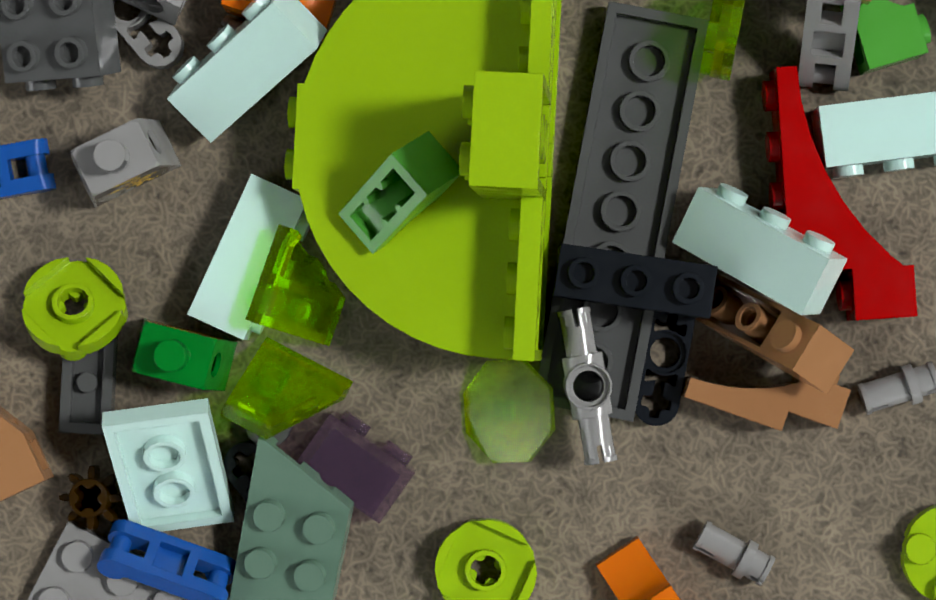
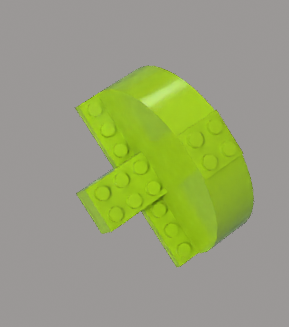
M353 0L327 33L314 57L305 83H297V97H289L287 121L289 128H295L294 149L288 148L286 150L284 163L286 180H292V189L299 192L307 221L325 258L346 287L368 309L391 326L437 348L467 356L516 361L542 360L562 0ZM429 131L459 165L460 176L437 201L418 214L383 248L372 254L338 213L393 152Z

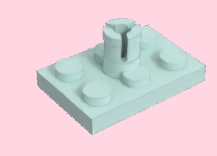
M208 398L102 412V430L129 521L160 532L234 522L233 501Z

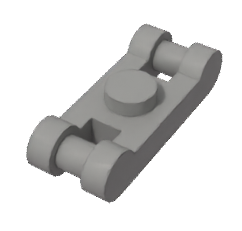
M807 0L798 72L800 87L812 88L813 83L833 85V90L848 92L861 0ZM822 5L844 6L843 12L822 10Z

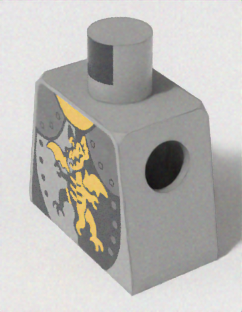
M137 118L70 151L73 164L95 208L182 166L160 120ZM149 137H150L151 140L153 141V143H154V145H155V148L153 147V145H152V143H151Z

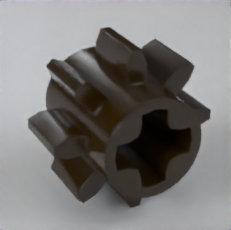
M91 465L88 469V479H84L77 473L68 475L69 481L74 486L71 488L70 493L59 495L60 500L69 501L73 510L67 517L68 521L85 517L87 518L88 530H94L98 528L100 515H103L106 520L111 522L119 519L118 514L113 508L117 502L123 501L121 493H117L114 486L117 482L115 474H111L106 478H100L99 465ZM86 488L101 489L102 492L97 498L101 506L87 507L85 502L90 496L85 490Z

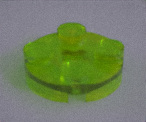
M713 0L700 74L709 75V78L730 81L745 0Z

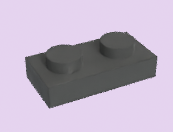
M118 335L102 349L87 354L80 360L69 361L62 358L59 414L60 433L104 435L102 430V412L114 411Z

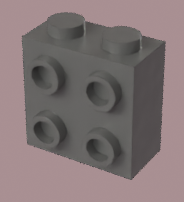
M0 0V45L5 83L25 82L26 91H40L57 88V79L72 78L73 88L104 85V75L121 72L113 0Z

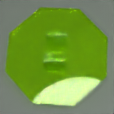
M508 359L486 361L463 392L466 434L493 463L532 461L556 430L553 388L528 361Z

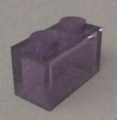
M346 410L342 417L332 412L301 454L297 463L300 465L303 461L320 474L324 483L338 488L355 502L354 506L377 523H380L415 474L416 469L409 465L413 456L389 439L382 446L366 434L371 427L350 411Z

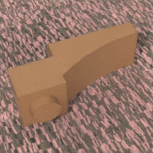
M686 376L681 396L782 431L788 413L838 429L851 390L837 385L840 376H838L828 394L795 377H792L790 382L771 386L734 387L708 383Z

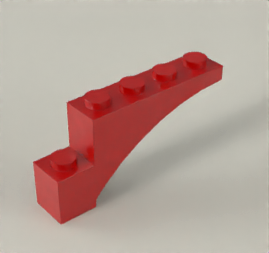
M797 66L776 67L769 73L770 81L762 82L763 109L765 112L772 111L773 131L766 132L765 135L766 158L768 162H775L777 181L769 183L770 208L791 218L789 227L804 235L807 230H811L835 242L833 251L848 259L843 268L844 280H838L836 284L839 311H846L847 321L918 316L914 265H902L864 229L844 203L825 171L812 140L802 105Z

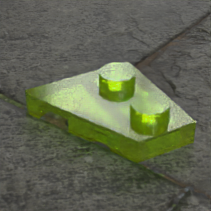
M279 224L246 320L330 346L346 298L337 285L328 280L326 270L318 258L308 255L300 244L301 234L295 229Z
M266 337L227 399L220 416L267 440L344 400L353 381Z

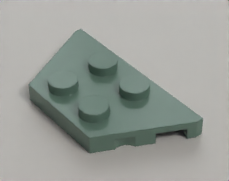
M263 433L257 443L229 600H334L337 595L355 502L338 488L324 483L320 474L303 461L300 465L276 446L278 442L276 438L270 434Z

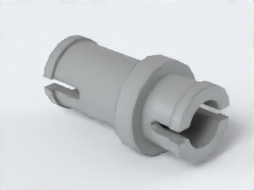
M932 361L914 368L911 364L900 366V372L866 383H858V392L866 414L870 415L872 412L908 401L915 405L922 403L924 396L936 394V370Z
M708 520L692 548L732 569L731 575L741 580L745 576L754 581L758 586H761L765 581L776 559L774 556H769L758 550V543L751 539L746 543L713 525Z

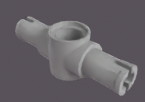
M588 306L575 309L578 321L577 327L574 324L572 309L557 312V315L560 318L566 358H562L565 375L563 390L570 403L572 420H578L585 457L584 465L600 464L597 446L599 445L604 463L618 460L617 454H615L608 415L613 413L610 397L612 393V380L605 369L603 352H597L590 315L591 308ZM584 371L595 372L601 380V390L591 400L579 399L573 390L575 378Z

